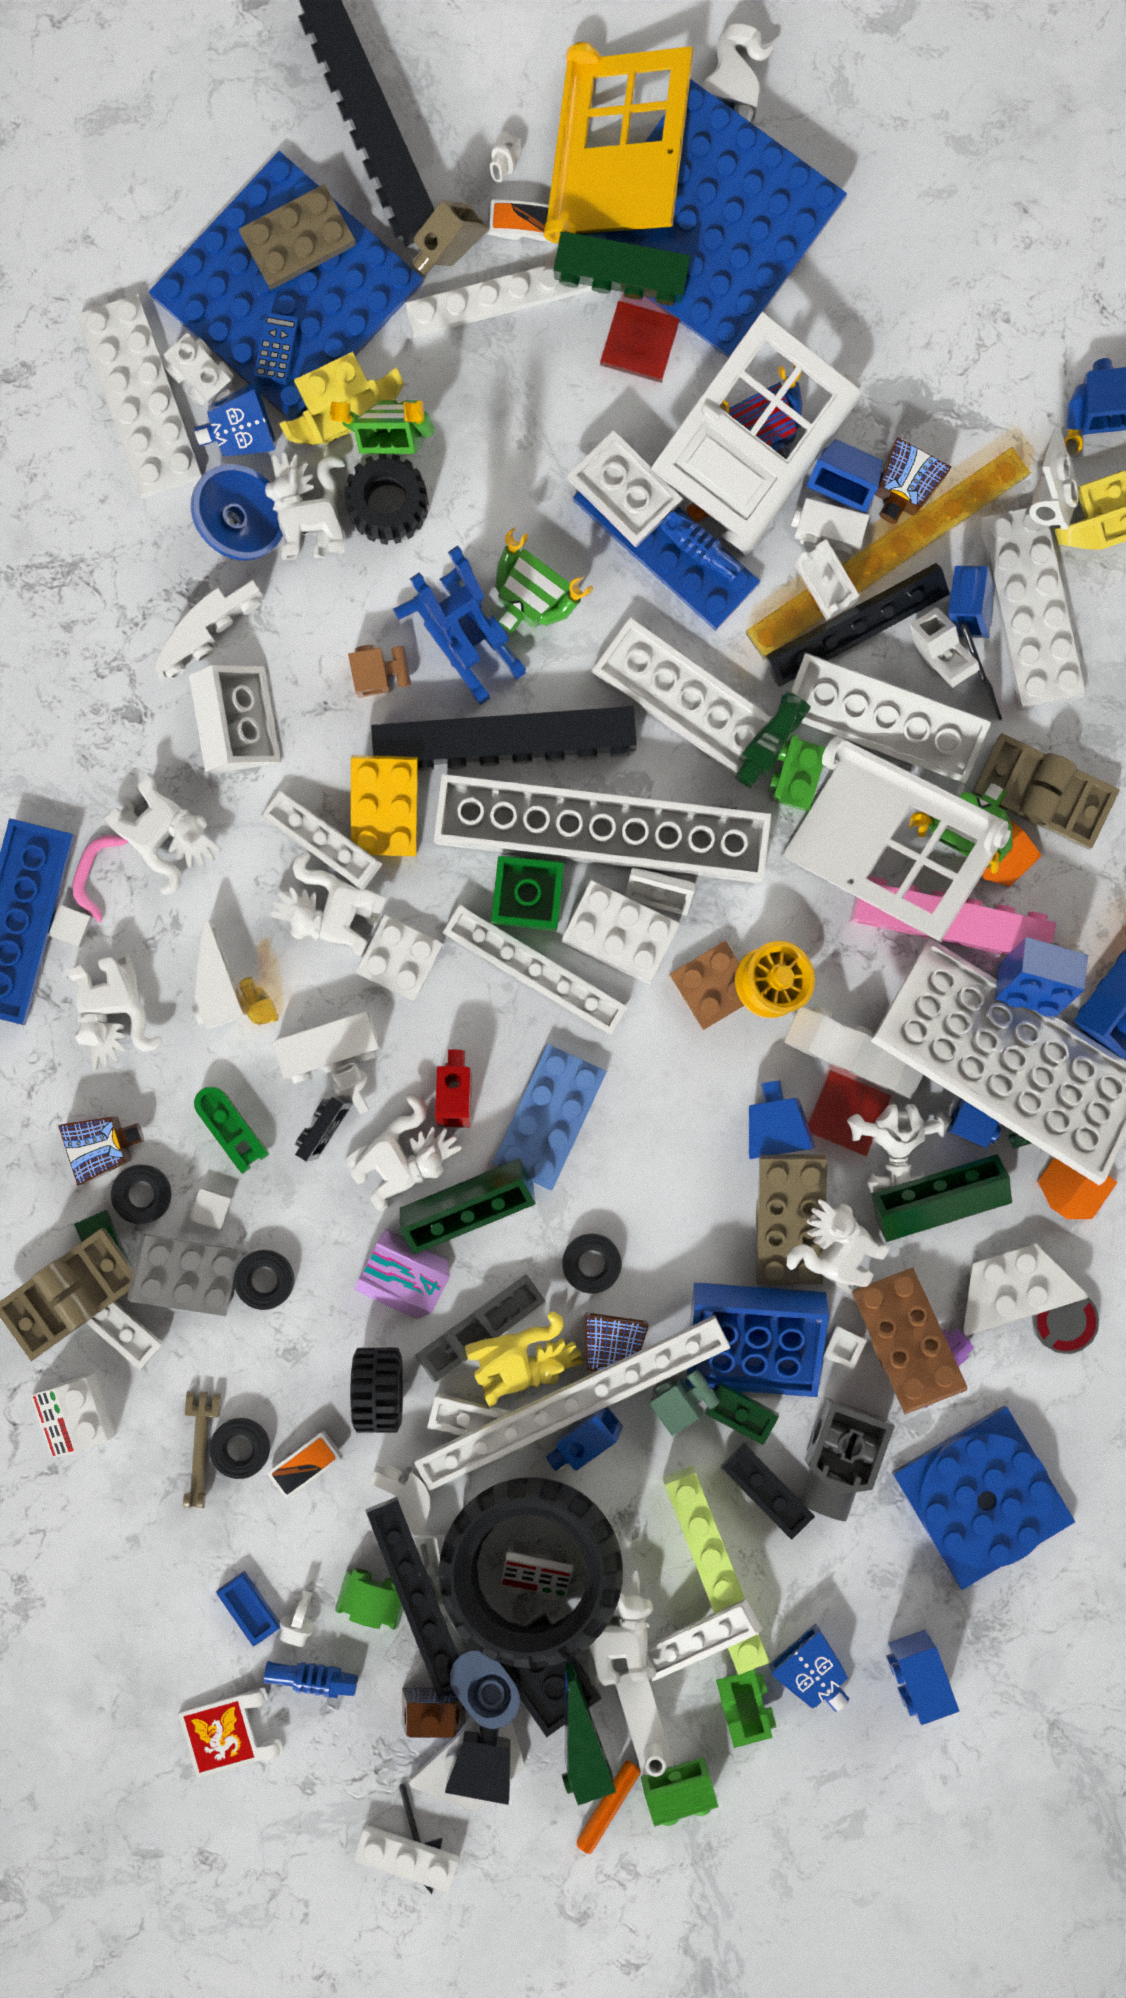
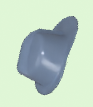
M470 1650L457 1658L450 1672V1684L456 1697L471 1717L479 1725L489 1729L502 1728L510 1724L516 1717L520 1707V1693L516 1684L500 1662L486 1657L478 1650Z

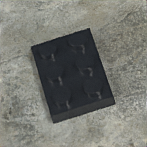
M332 1096L330 1100L323 1099L313 1115L317 1118V1121L312 1128H305L295 1142V1145L299 1147L295 1155L306 1162L318 1159L353 1103L342 1096Z
M544 1612L527 1624L526 1627L552 1625V1622ZM575 1656L559 1664L538 1668H521L500 1662L516 1684L521 1701L546 1738L565 1725L566 1663H573L588 1707L590 1708L602 1699L595 1685H591L589 1676Z

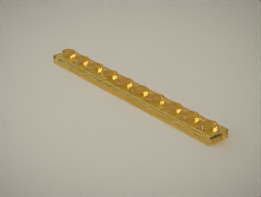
M1009 448L843 563L842 566L858 594L1026 479L1031 472L1014 448ZM807 588L746 630L745 634L764 660L765 655L789 643L825 617Z

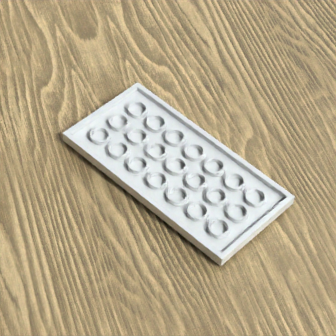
M929 938L922 947L871 1042L1096 1184L1100 1185L1105 1182L1126 1138V1061L1055 1016H1043L1037 1011L1024 1007H1011L1006 1002L996 1000L997 979L932 938Z

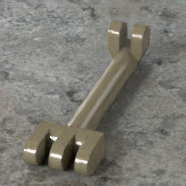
M187 1391L185 1416H196L191 1488L190 1492L184 1494L183 1507L204 1509L209 1417L218 1418L220 1416L221 1393H214L212 1406H207L208 1392H200L199 1405H194L195 1392Z

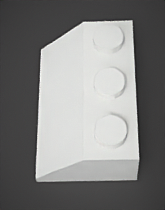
M211 665L189 675L205 772L236 771L281 762L265 666Z

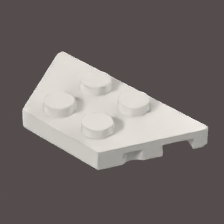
M1037 1244L1023 1247L972 1264L963 1334L969 1336L1087 1299L1088 1296Z
M473 1719L408 1780V1784L414 1789L477 1812L487 1801L445 1793L447 1777L464 1731L477 1733L479 1731V1724ZM513 1720L510 1724L499 1728L498 1737L511 1740L510 1780L525 1767L524 1756L519 1745Z

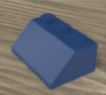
M1126 949L1118 956L1117 962L1106 977L1099 982L1095 992L1087 1003L1080 1008L1078 1015L1073 1020L1088 1037L1125 1061Z

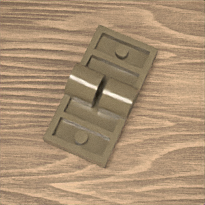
M1001 733L972 790V794L981 798L990 783L995 784L1007 792L999 807L1090 850L1097 840L1120 789L1076 769L1077 765L1065 757L1053 753L1045 754Z
M759 1155L758 1200L756 1202L757 1284H823V1275L808 1269L803 1258L793 1270H790L786 1264L788 1253L793 1247L800 1244L812 1247L818 1257L823 1251V1248L813 1242L816 1236L812 1237L807 1234L810 1229L815 1228V1226L808 1224L807 1220L810 1219L811 1215H814L811 1211L812 1208L821 1211L818 1204L819 1199L826 1202L828 1163L826 1155Z
M101 1228L64 1256L41 1269L32 1276V1279L0 1301V1318L30 1361H33L128 1293L134 1269L107 1230Z

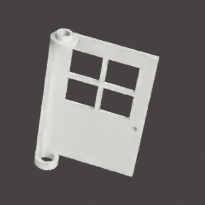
M761 312L653 463L650 470L725 526L728 530H725L720 537L721 541L739 555L747 557L861 398L862 393L859 390L861 384L848 374L841 375L779 324ZM765 342L796 366L776 395L745 372V369ZM801 371L832 394L812 424L781 400ZM739 378L770 401L750 431L719 407ZM776 406L807 430L786 459L756 436Z
M839 736L834 737L826 746L822 756V764L834 770L782 856L941 942L998 848L1002 849L1008 842L1011 831L1008 830V822ZM911 806L941 821L921 854L892 840ZM948 825L978 840L957 874L928 859ZM887 846L916 860L896 894L867 879ZM923 865L953 880L933 914L903 899Z

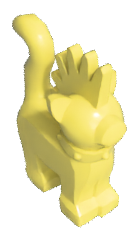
M556 1312L548 1313V1319L551 1324L547 1327L534 1326L518 1334H505L464 1346L468 1359L470 1361L478 1359L480 1368L474 1372L478 1384L483 1387L484 1397L489 1407L495 1405L498 1397L505 1394L517 1393L528 1389L530 1386L537 1388L540 1383L554 1385L559 1380L561 1372L583 1363L582 1357H579L582 1354L581 1350H574L576 1348L574 1342L565 1345L564 1339H560L557 1343L548 1341L560 1335L564 1328L563 1318L560 1314ZM537 1341H547L544 1348L540 1344L537 1345L536 1356H527L529 1344Z

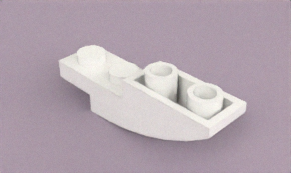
M254 581L248 582L226 598L219 588H216L185 615L167 639L154 667V670L163 681L167 678L172 680L179 677L186 671L185 666L194 660L199 662L209 657L213 653L212 648L217 646L211 633L214 631L220 633L233 624L232 619L242 613L247 615L260 606V601L264 597Z

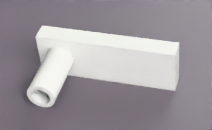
M628 1669L619 1672L620 1682L615 1685L642 1774L648 1773L651 1776L658 1777L664 1773L667 1767L674 1765V1760L650 1681L633 1682Z

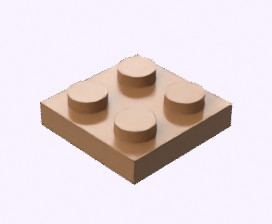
M726 940L669 974L702 1030L744 1006L735 987V972L739 961Z

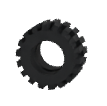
M378 454L379 459L374 461L372 456L365 458L366 465L362 466L358 463L354 467L355 474H349L347 478L348 487L344 488L347 511L357 531L361 535L365 533L368 540L375 542L376 539H380V543L388 545V540H394L395 544L401 543V537L405 535L408 539L413 537V530L415 528L420 530L423 526L422 519L427 518V505H429L425 482L422 480L420 471L417 468H413L412 462L407 459L402 462L399 455L392 454V458L387 459L386 454ZM384 485L397 486L406 494L403 505L397 511L390 514L377 513L368 506V500L372 492Z
M398 1347L357 1348L353 1355L350 1405L352 1425L356 1433H397L401 1426L403 1413V1361Z

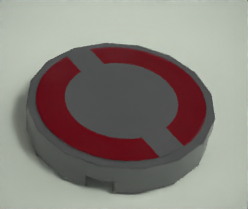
M1089 1297L1032 1315L1035 1336L1042 1345L1056 1353L1072 1354L1082 1351L1093 1342L1098 1333L1099 1315L1095 1304Z

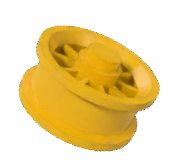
M772 941L750 951L740 960L735 972V987L741 1002L749 1011L763 1018H778L800 1009L809 1001L815 986L814 969L809 958L799 947L785 941Z

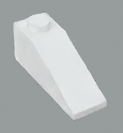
M208 921L202 924L194 999L197 1005L192 1008L198 1024H204L205 1028L213 1029L248 1015L215 926Z

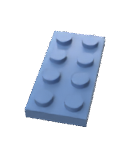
M547 1044L492 1164L499 1167L520 1158L532 1182L552 1191L607 1071Z

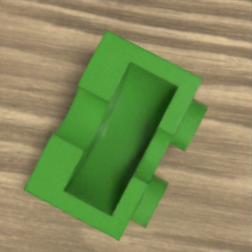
M353 1568V1571L346 1570L335 1607L336 1612L350 1614V1621L363 1626L380 1629L381 1624L390 1626L393 1630L398 1628L403 1607L392 1578L386 1577L383 1583L371 1579L372 1573L360 1568Z
M754 1669L740 1675L735 1674L717 1679L716 1683L733 1747L737 1748L773 1738L771 1729L777 1728L772 1708L765 1709L761 1695L768 1694L763 1674L756 1675Z

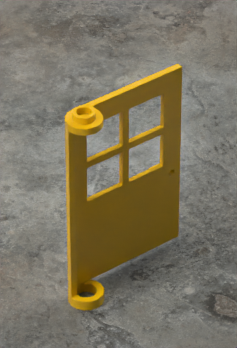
M577 42L567 49V66L548 216L543 234L545 239L558 244L561 231L586 234L673 227L694 53L692 46L603 57L587 42ZM671 70L667 101L633 104L636 73ZM628 74L625 105L591 109L595 78ZM666 110L662 141L628 144L631 113ZM623 114L620 145L586 148L590 117Z

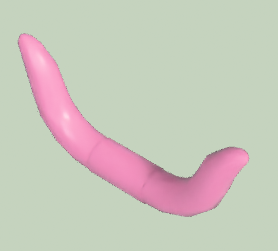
M117 835L101 836L94 839L85 848L72 883L73 895L78 905L91 914L98 922H102V914L98 906L87 897L85 883L94 858L101 849L122 846L129 842Z

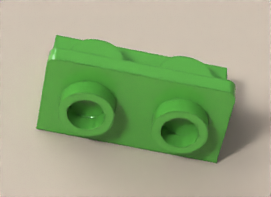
M792 734L789 742L785 743L777 759L783 762L780 772H773L768 791L773 792L771 801L809 812L822 771V756L826 747L799 740V736Z

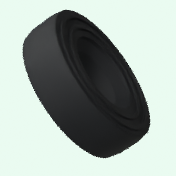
M135 1165L126 1168L116 1177L111 1188L113 1208L121 1218L133 1224H147L159 1219L167 1211L171 1202L172 1192L167 1177L159 1169L149 1165ZM136 1182H146L153 1189V1200L146 1207H137L129 1199V1190Z
M584 1234L575 1238L567 1246L563 1254L562 1268L565 1278L571 1286L583 1293L596 1294L609 1289L617 1281L621 1272L622 1261L616 1245L607 1237L599 1234ZM587 1251H597L604 1257L605 1267L597 1276H587L579 1268V1259Z
M255 1251L244 1257L237 1266L234 1275L235 1290L239 1298L249 1307L258 1310L276 1308L287 1300L293 1290L294 1272L292 1266L284 1256L275 1251ZM268 1267L275 1272L277 1284L272 1291L262 1293L253 1287L252 1275L256 1269Z
M234 1418L228 1420L214 1432L209 1447L211 1461L221 1474L229 1478H249L258 1473L268 1460L270 1454L268 1435L261 1425L251 1419ZM244 1436L250 1440L253 1450L247 1460L236 1461L229 1456L227 1445L232 1437Z

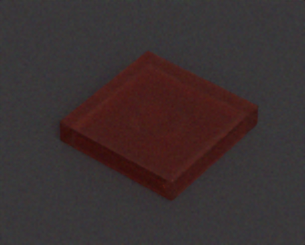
M618 300L600 360V366L662 383L680 319Z
M830 1070L808 1121L811 1133L863 1156H867L873 1142V1137L861 1135L860 1140L853 1141L851 1127L847 1120L852 1115L859 1114L865 1122L875 1124L876 1118L888 1106L891 1095Z

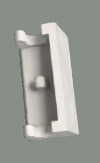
M827 539L820 542L813 551L801 554L798 561L794 563L826 621L855 605L860 597Z

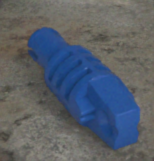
M671 511L660 527L681 550L700 565L706 567L710 565L728 579L730 583L736 578V575L727 569V566H730L737 573L744 567V565L738 563L721 549V542L696 522H692Z
M267 1661L263 1683L293 1687L296 1693L304 1692L309 1695L315 1694L316 1696L324 1695V1697L338 1698V1695H355L358 1675L342 1672V1668L327 1667L321 1664L316 1665L315 1663L307 1664L306 1662H301L294 1666Z

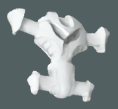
M907 1104L904 1111H898L896 1105H889L876 1118L875 1124L865 1122L859 1114L852 1115L847 1122L851 1127L853 1141L860 1140L861 1135L872 1136L873 1142L882 1146L890 1155L888 1163L885 1164L886 1176L876 1177L872 1173L866 1181L870 1194L877 1192V1190L887 1189L925 1177L924 1172H921L919 1175L910 1176L911 1164H909V1157L907 1155L917 1145L926 1141L925 1135L938 1133V1135L945 1138L947 1128L952 1121L951 1117L947 1113L940 1111L934 1115V1120L924 1122L915 1104Z

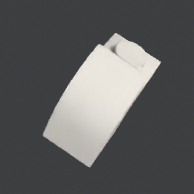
M938 607L910 624L914 642L923 660L935 676L940 674L951 687L956 686L980 670L978 661L959 643L956 626Z
M384 1465V1468L377 1466L369 1484L399 1497L398 1501L410 1532L419 1536L431 1508L432 1491H428L419 1471L414 1467L408 1479L401 1477L403 1472L395 1467Z

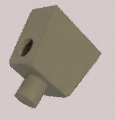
M443 200L415 235L414 242L421 251L412 262L425 275L435 265L452 266L489 228L470 204Z

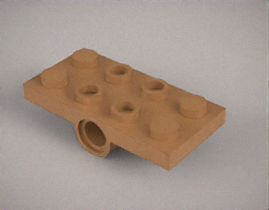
M913 1267L873 1282L867 1287H860L852 1291L854 1301L871 1337L876 1356L882 1369L886 1371L904 1415L967 1391L968 1386Z

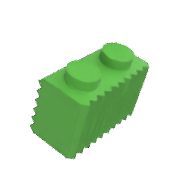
M700 1757L699 1760L694 1759L692 1762L687 1761L686 1764L675 1765L673 1768L668 1767L658 1777L649 1774L641 1776L645 1799L654 1827L659 1825L671 1826L676 1824L679 1819L692 1815L704 1816L712 1809L719 1808L708 1767L703 1757Z

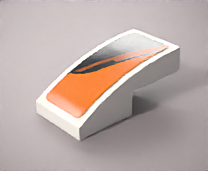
M491 200L489 202V230L487 234L515 241L521 237H527L552 243L545 239L543 235L549 205L526 201Z
M323 1430L271 1468L267 1474L287 1500L344 1456L325 1430Z

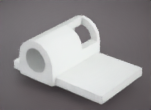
M1058 428L1053 430L1041 470V478L1037 483L1029 509V515L1036 523L1049 526L1060 525L1061 529L1064 530L1069 528L1073 510L1077 506L1079 496L1077 479L1071 458L1067 453L1061 429Z

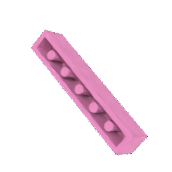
M871 876L867 878L894 894L899 890L897 887L886 885L887 880ZM911 885L903 899L933 914L946 892L932 891L931 895L920 893L919 887ZM855 896L850 922L928 939L931 938ZM967 898L941 942L1008 956L1025 937L1052 944L1056 922L1047 921L1048 915L1042 913L1028 912V915L1024 916L1015 914L1016 909L1010 906L996 905V908L992 909L983 907V901Z

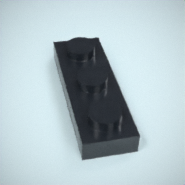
M745 1443L721 1465V1468L791 1540L815 1518V1515L802 1504L800 1499Z

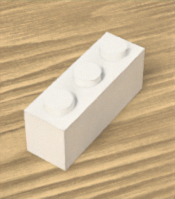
M368 1011L271 1041L283 1079L288 1080L292 1078L294 1084L313 1078L311 1072L324 1068L325 1074L333 1072L335 1069L344 1066V1061L355 1058L356 1063L376 1058L374 1052L381 1050Z

